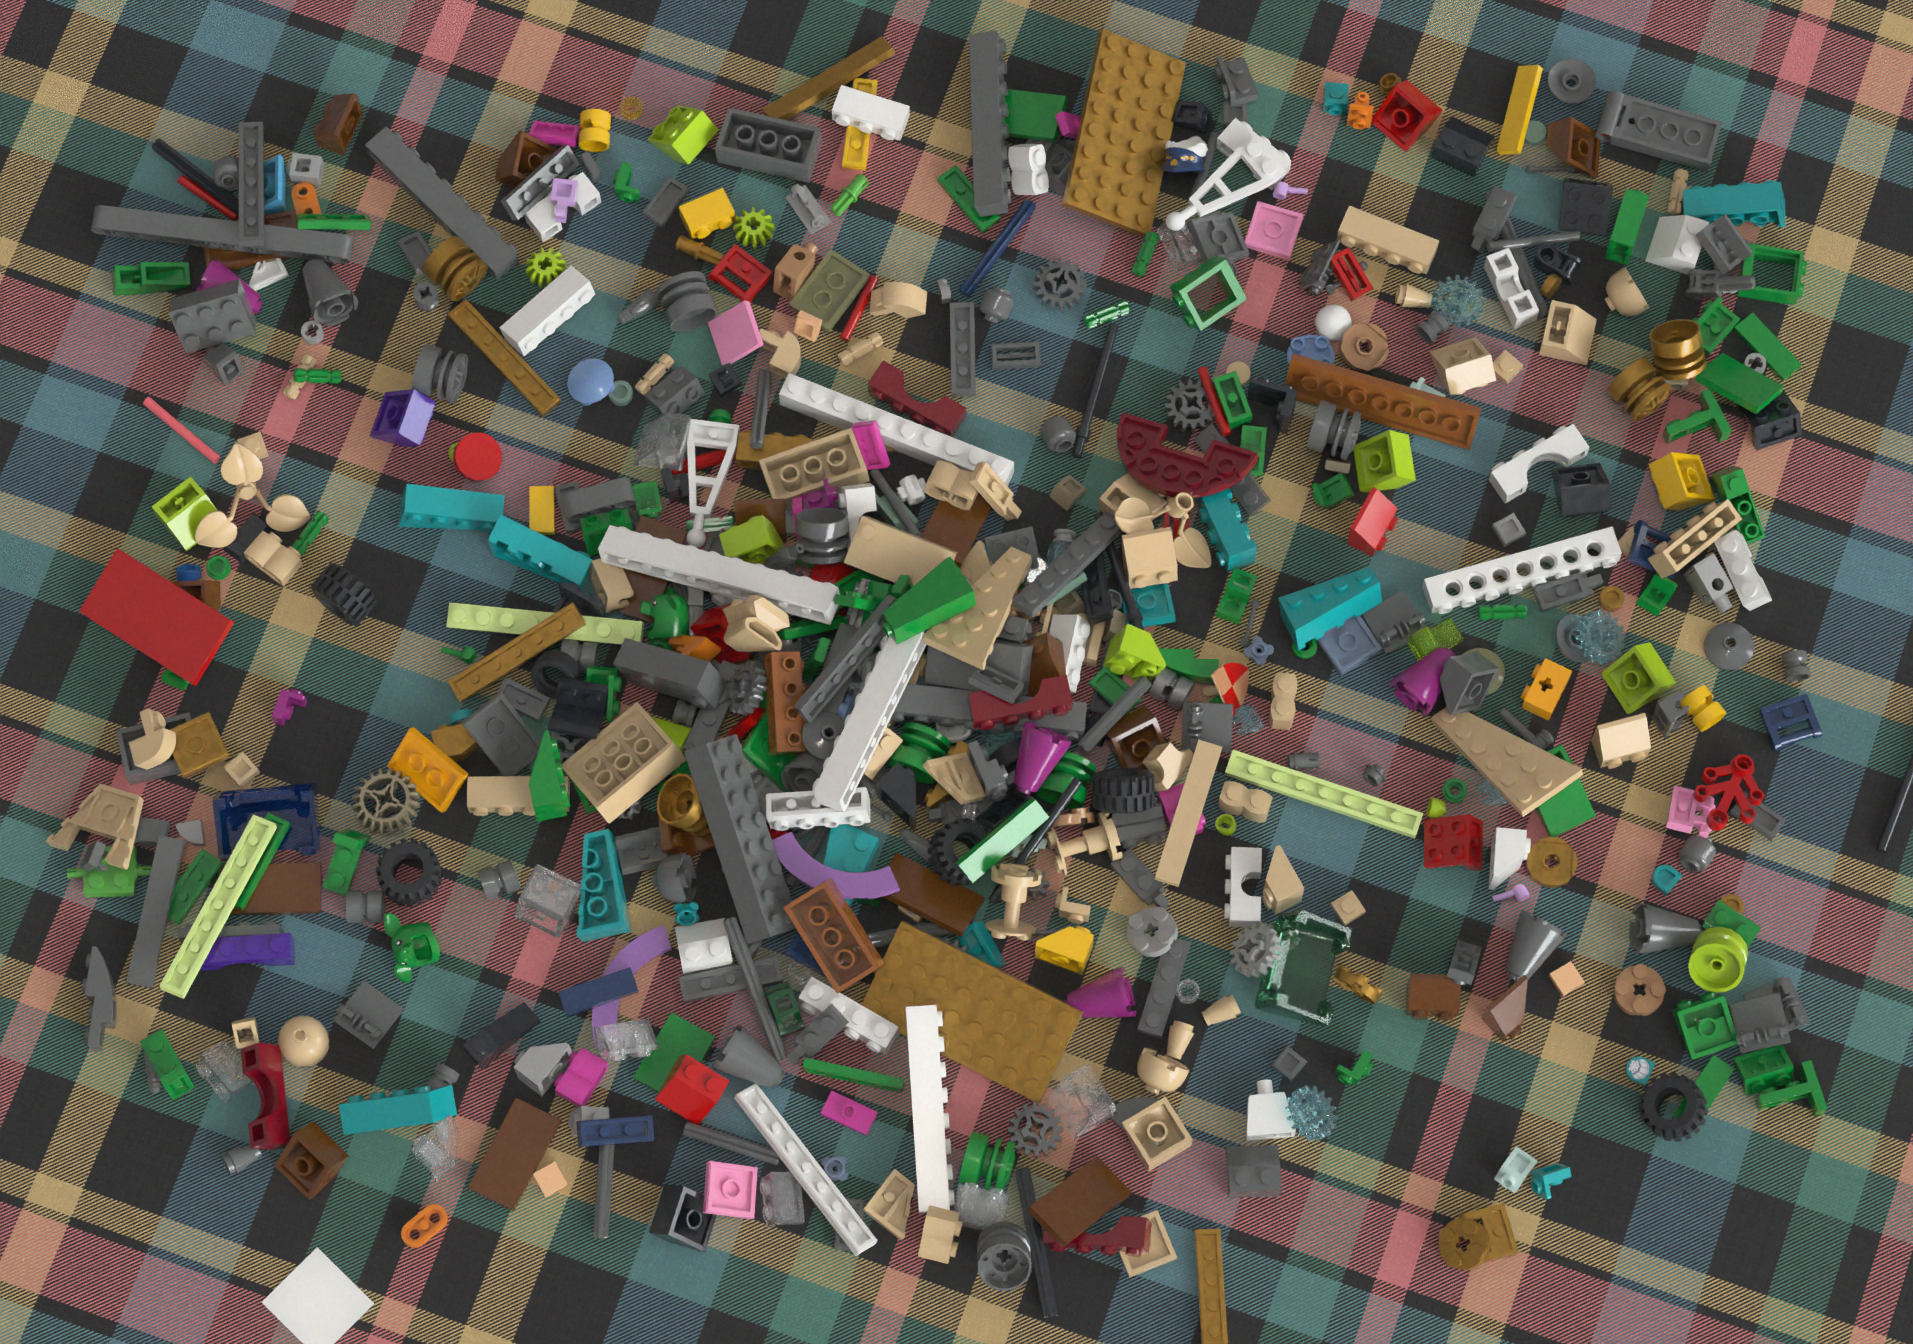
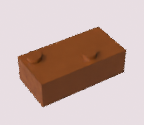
M829 878L783 907L837 994L885 964L832 878Z

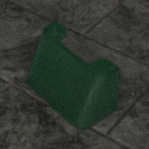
M1301 909L1283 913L1278 916L1273 926V930L1277 932L1276 936L1281 938L1277 945L1281 946L1282 950L1276 953L1280 958L1279 960H1273L1272 963L1275 967H1268L1266 975L1261 974L1255 998V1007L1267 1013L1311 1024L1329 1025L1334 1015L1332 1004L1325 1001L1336 955H1340L1350 947L1352 929Z

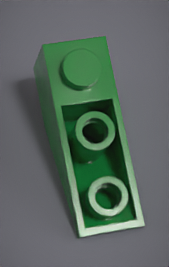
M1730 466L1711 474L1720 501L1723 502L1728 499L1742 518L1733 526L1734 530L1743 535L1747 544L1764 538L1765 534L1743 468Z

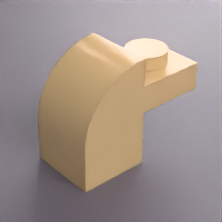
M886 282L884 283V288L871 291L870 314L879 316L895 312L905 318L924 315L926 312L927 291L909 283Z
M761 328L760 335L764 344L761 347L775 353L769 362L771 373L784 379L787 378L789 373L796 375L801 365V351L797 338L787 331L782 339L777 332L772 330L766 331Z
M151 709L140 712L146 735L129 742L135 766L147 770L164 763L172 755L176 745V733L165 729L166 722L162 714Z

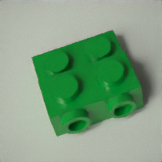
M1709 991L1700 995L1701 1000L1692 1002L1691 999L1683 1000L1677 1003L1678 1008L1672 1009L1679 1034L1683 1037L1689 1059L1691 1060L1738 1044L1737 1034L1726 999L1722 994Z

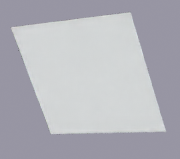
M316 1248L262 1301L303 1344H334L374 1304L319 1248Z

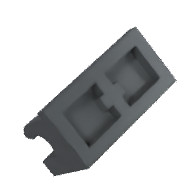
M1682 690L1658 702L1651 717L1664 738L1668 737L1670 732L1682 725L1683 719L1678 721L1677 719L1685 715L1689 710V706H1685L1681 710L1677 707L1679 701L1685 697Z

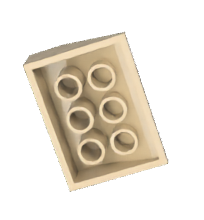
M636 702L598 734L597 739L590 740L561 766L591 804L610 824L687 759L649 714Z

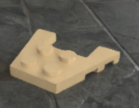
M99 784L78 806L80 810L71 819L67 818L61 824L62 828L55 836L51 834L46 842L52 847L68 851L80 830L113 839L115 842L105 861L109 865L127 870L144 800L139 795Z

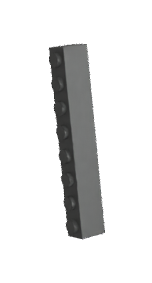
M996 30L969 35L974 207L980 217L1008 213V204L1011 203V192L1007 187V182L1011 181L1010 170L1007 167L1009 147L1006 146V139L1009 138V128L1005 124V117L1009 116V111L1004 97L1008 95L1007 83L1004 81V74H1007L1006 61L1003 60V53H1006L1005 39H1001Z
M386 126L365 144L367 154L451 237L458 236L469 246L470 253H476L480 259H483L488 265L487 272L496 281L518 264L517 249L509 241L505 243L500 238V232L494 226L489 227L478 210L472 211L468 207V201L461 194L456 195L452 191L451 184L445 178L440 179L430 163L426 162L424 164L419 159V153L412 146L408 148L403 143L404 139L397 131L394 130L392 132Z
M907 684L890 721L903 722L904 720H914V723L921 725L933 722L939 723V726L942 727L961 725L968 730H977L978 728L973 729L967 700L968 693L978 691ZM1020 696L1015 699L1014 703H1024L1033 697ZM1073 701L1072 710L1062 716L1049 714L1036 721H1030L1029 718L1022 719L1014 725L1006 726L1004 723L994 725V728L988 730L995 733L1009 730L1013 731L1014 734L1022 735L1025 722H1032L1037 724L1035 729L1039 730V728L1046 727L1064 735L1068 740H1078V738H1083L1087 703Z

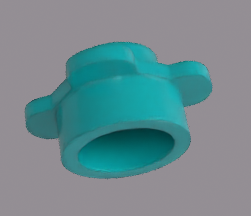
M696 902L676 903L674 905V911L676 912L675 922L682 926H691L698 922L700 919L697 914L698 904Z

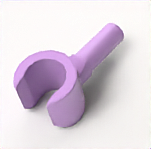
M1279 182L1274 188L1273 197L1283 200L1286 198L1287 193L1307 194L1308 188L1290 187L1285 182Z
M1519 884L1508 892L1492 897L1494 902L1515 896L1517 901L1521 902L1529 897V892L1524 885Z

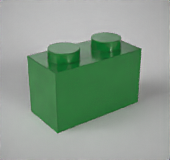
M1233 371L1213 378L1212 383L1230 430L1251 423L1252 413L1237 372Z

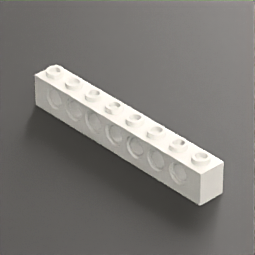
M1613 527L1429 577L1424 579L1422 588L1431 614L1436 612L1438 614H1445L1457 606L1462 605L1463 608L1470 607L1476 604V601L1482 599L1491 601L1497 599L1500 594L1507 592L1509 594H1516L1525 587L1532 586L1534 588L1546 584L1547 581L1558 580L1579 572L1581 574H1588L1594 568L1603 566V568L1612 567L1620 560L1622 552ZM1594 549L1599 555L1591 556L1587 550ZM1572 556L1575 562L1568 563L1563 557ZM1547 562L1552 568L1549 570L1543 569L1540 563ZM1525 569L1529 575L1521 576L1516 570ZM1495 575H1500L1505 579V581L1502 583H1498L1493 579V577ZM1478 582L1482 588L1473 589L1469 583ZM1453 588L1458 592V595L1450 596L1446 590Z

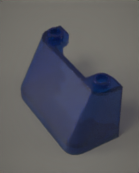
M315 783L228 790L217 793L212 800L219 859H226V862L229 860L253 815L264 819L268 812L291 823L278 850L296 849V851L301 852V855L316 854V850L321 848L317 784Z

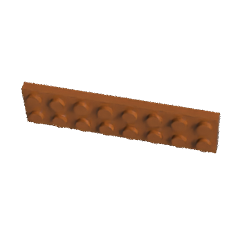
M1294 353L1292 354L1285 380L1286 385L1293 387L1294 390H1298L1296 400L1319 406L1321 400L1337 404V412L1343 413L1347 407L1350 408L1348 415L1353 416L1355 410L1361 412V419L1470 450L1482 409Z

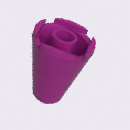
M214 259L207 267L201 279L202 282L196 291L240 278L220 261ZM240 279L254 314L257 315L263 305V302L260 301L261 295Z
M1440 647L1436 648L1393 678L1389 684L1390 688L1395 686V696L1409 709L1415 712L1418 708L1423 711L1420 715L1427 716L1442 691L1440 676L1444 670L1443 665L1450 657H1454L1455 654L1446 647L1443 649Z
M1025 722L1023 726L1013 781L1017 785L1016 789L1028 795H1030L1031 791H1038L1072 742L1064 735L1049 728L1035 729L1037 724L1032 722Z
M1119 967L1068 993L1067 999L1064 1000V1002L1084 1011L1081 1018L1136 1016V1011H1131V1006L1135 1005L1129 977L1123 978L1122 972H1126L1124 967Z

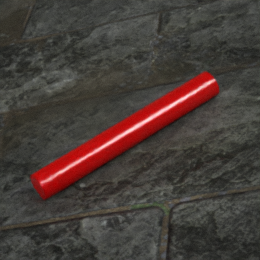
M184 175L179 177L177 183L233 221L238 220V215L202 187Z
M870 275L840 335L841 340L849 341L871 297V291L875 289L879 281L876 276Z
M1201 367L1197 370L1220 432L1222 436H1227L1231 434L1228 422L1207 367Z

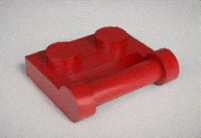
M735 244L710 272L708 279L713 283H719L738 297L740 303L743 301L751 303L756 294L773 276V272ZM728 270L750 288L744 291L722 273Z

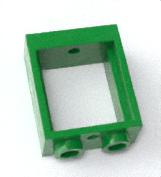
M1626 189L1604 259L1628 265L1650 195H1646L1638 189Z
M1747 243L1753 253L1742 260L1740 276L1752 275L1754 260L1794 265L1791 291L1755 286L1752 290H1738L1737 296L1795 305L1798 297L1803 296L1804 283L1800 282L1801 275H1805L1807 261L1803 260L1804 251Z
M1217 255L1170 286L1173 293L1171 298L1175 305L1183 311L1184 315L1182 318L1188 327H1193L1199 331H1202L1247 299L1227 260ZM1213 274H1216L1228 297L1199 316L1187 292Z

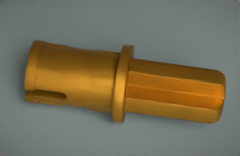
M683 235L678 238L675 246L676 250L693 256L694 260L701 259L714 266L723 258L722 253L704 246L703 242L698 243Z

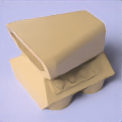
M749 595L746 601L733 599L731 605L723 609L729 623L724 635V642L738 652L781 650L782 641L776 631L790 627L787 613L764 597Z

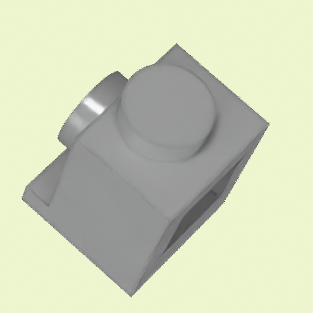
M293 153L292 161H288L286 174L290 176L291 182H307L321 188L325 167L322 156Z

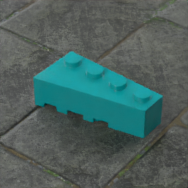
M1766 180L1758 184L1741 182L1738 185L1732 186L1717 184L1714 187L1692 186L1689 189H1683L1684 215L1707 221L1709 224L1726 214L1734 226H1741L1744 222L1755 223V227H1765L1766 223H1777V227H1786L1785 198L1781 182Z
M406 484L400 498L398 527L481 530L491 533L500 514L503 515L504 495Z
M1230 488L1209 496L1192 498L1193 501H1198L1200 509H1198V513L1202 523L1206 522L1208 525L1207 535L1212 545L1215 544L1217 547L1216 557L1219 565L1224 566L1228 573L1233 571L1234 568L1239 569L1254 564L1257 546L1254 540L1250 541V532L1247 524L1240 523L1241 514L1237 503L1230 502L1232 499Z
M500 514L488 539L493 557L558 584L561 581L566 584L572 582L583 592L589 579L592 561L588 554L582 551L576 552L566 545L556 542Z
M1371 566L1279 597L1278 601L1281 619L1299 651L1306 647V642L1313 638L1315 640L1322 638L1327 630L1334 626L1339 628L1345 624V620L1352 616L1358 617L1381 604L1382 596L1380 582Z
M839 824L837 827H832L824 865L844 872H867L879 848V838L848 824ZM854 898L845 899L849 907L851 906Z
M609 829L584 834L583 872L580 883L581 899L578 910L579 926L577 927V937L582 942L632 932L615 836Z
M430 1085L414 1088L415 1091H407V1088L392 1091V1094L385 1095V1091L370 1094V1098L364 1099L363 1095L347 1097L348 1102L339 1104L343 1134L428 1124L455 1116L457 1111L452 1085L430 1088Z

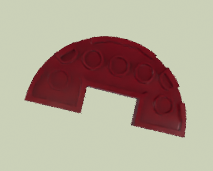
M1124 412L1117 428L1118 451L1128 473L1145 488L1169 497H1175L1182 492L1189 494L1192 498L1219 493L1243 479L1259 459L1257 452L1212 439L1203 458L1162 446L1168 433L1167 425Z

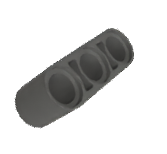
M629 478L614 479L574 490L562 496L568 522H577L581 518L590 515L628 508L636 503Z

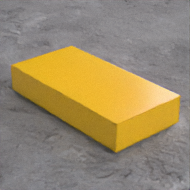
M529 486V529L542 535H555L554 486Z

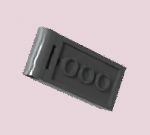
M1609 91L1595 136L1599 140L1611 142V145L1708 172L1722 122L1626 95L1619 91Z

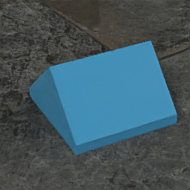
M277 155L264 162V214L286 211L287 174L286 165L281 155Z

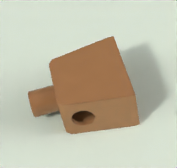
M806 242L803 247L793 244L775 268L774 293L789 301L794 298L814 271L815 254L818 249L813 243Z

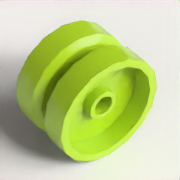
M1712 927L1701 932L1694 940L1688 964L1691 978L1704 990L1715 993L1727 992L1735 988L1743 978L1748 957L1747 944L1741 935L1732 929Z

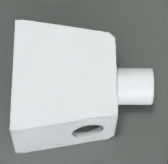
M1272 1080L1257 1081L1258 1094L1248 1097L1246 1141L1294 1137L1296 1129L1285 1093H1273Z

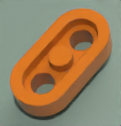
M307 182L297 183L291 192L296 214H306L307 212L322 214L314 186ZM303 190L307 191L305 195L299 194Z
M432 1204L424 1208L403 1226L401 1237L404 1243L411 1248H418L424 1245L447 1225V1212L438 1204ZM439 1215L440 1219L438 1222L433 1223L431 1222V1217ZM418 1231L420 1233L419 1237L412 1239V1232Z

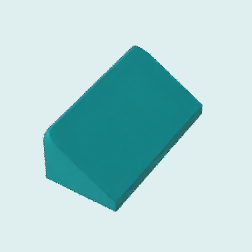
M982 921L973 922L969 925L962 938L956 935L961 946L967 947V953L998 969L1006 965Z

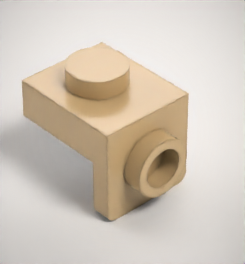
M1063 887L1062 894L1057 893L1055 908H1059V917L1068 918V921L1081 924L1083 921L1089 922L1091 906L1067 902L1069 887Z

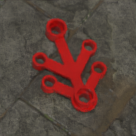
M1741 754L1734 757L1730 765L1717 768L1707 767L1703 771L1701 776L1703 782L1712 785H1698L1693 793L1694 799L1698 802H1705L1708 796L1724 793L1718 807L1712 809L1706 821L1711 830L1719 831L1725 828L1729 820L1727 810L1733 797L1741 810L1739 819L1743 823H1752L1756 816V811L1750 804L1754 806L1760 805L1764 799V793L1758 788L1752 776L1755 769L1754 762L1747 755ZM1732 775L1729 781L1714 784L1717 777ZM1741 780H1743L1750 792L1747 799L1739 785Z

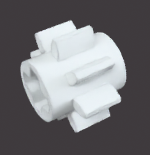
M910 475L900 480L899 484L901 487L897 488V494L902 502L907 500L909 505H915L926 498L924 494L926 487L924 478L917 479L916 475Z

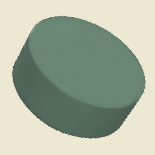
M1529 121L1524 142L1531 146L1540 145L1545 140L1546 128L1539 121Z
M615 381V389L608 394L609 399L614 405L625 406L633 398L632 387L626 381Z

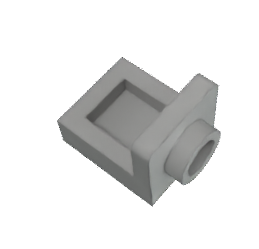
M581 1106L571 1111L568 1120L571 1136L577 1137L576 1121L609 1119V1107Z

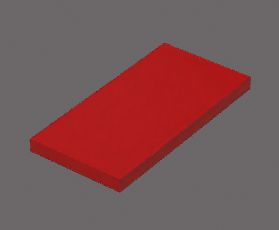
M118 548L79 610L80 613L195 686L234 624V621Z

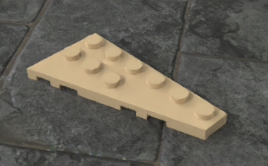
M1010 547L971 586L974 590L976 606L931 627L922 636L923 643L984 671L988 655H991L995 639L999 637L1010 613L1012 601L1018 595L1017 590L1020 584L1023 583L1032 564L1031 555Z
M1447 707L1431 717L1432 723L1522 817L1583 775L1582 769L1469 712L1451 715L1448 713Z

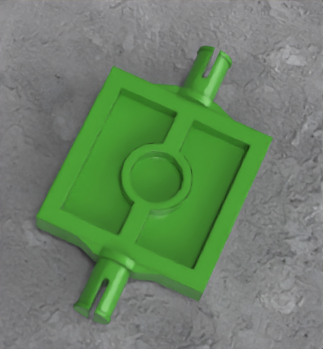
M112 846L105 847L104 851L109 852ZM133 846L127 870L109 865L105 858L102 857L101 863L107 866L108 870L100 872L95 868L88 872L82 868H67V878L83 879V894L85 898L135 896L136 883L139 876H150L152 866H138L137 848Z

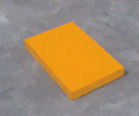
M414 727L408 730L387 767L392 768L394 773L402 771V778L409 776L411 781L408 784L415 783L417 787L415 791L419 792L422 797L441 813L448 809L468 776L464 769Z

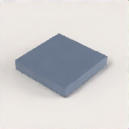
M1360 616L1348 618L1343 626L1339 628L1334 626L1324 632L1322 638L1316 640L1340 676L1377 655L1383 649Z

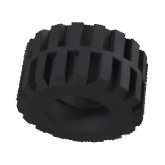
M330 563L310 586L316 598L328 610L350 625L358 626L377 605V600L372 591L354 574L338 564Z
M1113 768L1101 770L1091 776L1092 807L1099 811L1107 813H1136L1146 811L1155 805L1154 774L1135 768Z
M962 818L953 822L951 821L938 830L929 842L932 846L927 850V854H931L928 862L934 865L932 869L934 874L938 872L940 874L939 879L942 881L947 879V884L954 885L955 883H957V886L971 884L972 882L956 864L958 859L953 852L954 840L960 841L971 850L988 836L987 832L989 830L987 827L982 829L980 822L975 821L972 823V819L966 818L962 821Z
M400 839L401 844L391 843V849L385 848L382 851L384 856H379L377 860L379 866H376L377 879L381 889L390 901L395 900L396 904L400 906L406 903L407 907H413V903L417 902L418 906L423 904L422 900L426 898L429 901L432 899L431 894L438 892L439 888L437 885L441 884L442 870L437 856L431 847H427L426 843L421 841L419 844L416 839H411L410 842H407L406 839ZM407 862L421 864L423 866V873L417 881L410 884L396 881L395 873L402 864Z
M1671 1072V1075L1667 1076L1664 1073L1660 1074L1661 1079L1659 1080L1654 1077L1651 1079L1653 1084L1650 1087L1646 1084L1643 1088L1646 1092L1645 1094H1640L1639 1098L1642 1104H1639V1110L1642 1113L1641 1117L1649 1129L1659 1138L1663 1137L1667 1141L1674 1139L1676 1142L1681 1141L1682 1137L1686 1139L1691 1138L1690 1134L1693 1131L1697 1134L1700 1131L1698 1126L1700 1124L1704 1126L1706 1122L1704 1115L1708 1114V1109L1705 1107L1707 1101L1700 1088L1683 1074L1679 1076L1677 1073ZM1672 1095L1684 1096L1687 1100L1684 1113L1676 1119H1663L1660 1115L1663 1101Z

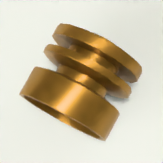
M453 236L442 242L430 254L423 266V273L435 285L441 284V290L447 293L452 301H459L469 295L480 284L487 273L488 265L476 253H470L469 246L458 236Z
M1677 319L1664 322L1652 329L1649 336L1652 352L1655 354L1653 357L1657 376H1663L1665 380L1678 381L1689 379L1704 371L1707 365L1704 347L1701 346L1703 342L1698 323L1688 319Z
M1645 357L1636 360L1625 368L1611 382L1607 389V392L1617 403H1622L1629 399L1624 407V411L1626 413L1632 412L1630 418L1634 422L1641 421L1654 413L1663 405L1673 391V387L1669 383L1664 384L1665 379L1663 376L1651 380L1656 373V368Z
M688 774L672 776L659 793L657 809L661 820L696 836H704L711 833L693 777Z

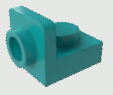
M1325 82L1323 112H1328L1331 115L1347 114L1349 84Z
M1557 1162L1532 1170L1531 1188L1536 1196L1546 1200L1550 1199L1549 1185H1558L1563 1182V1179L1570 1178V1167Z

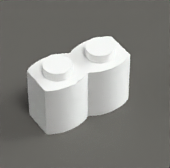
M1019 144L1009 147L1008 158L1012 169L1011 183L1015 195H1038L1048 192L1049 179L1045 169L1046 154L1043 145Z

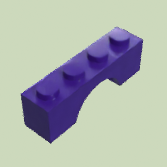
M291 933L218 937L199 971L220 970L224 966L238 963H258L267 966L295 965L294 939Z

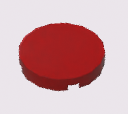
M472 433L463 437L457 443L453 452V462L457 471L465 478L473 482H482L493 477L499 471L502 463V451L499 444L491 436L484 433Z

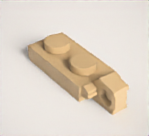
M979 462L969 482L1000 516H1003L1007 521L1018 519L1022 511L1012 501L1013 492L986 462Z

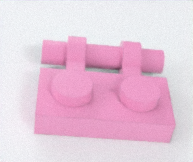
M1674 786L1666 828L1691 834L1692 828L1695 827L1699 830V836L1708 838L1709 832L1712 830L1708 827L1706 820L1710 811L1716 808L1714 798L1708 796L1705 802H1698L1693 797L1694 790ZM1695 811H1699L1702 816L1695 815Z

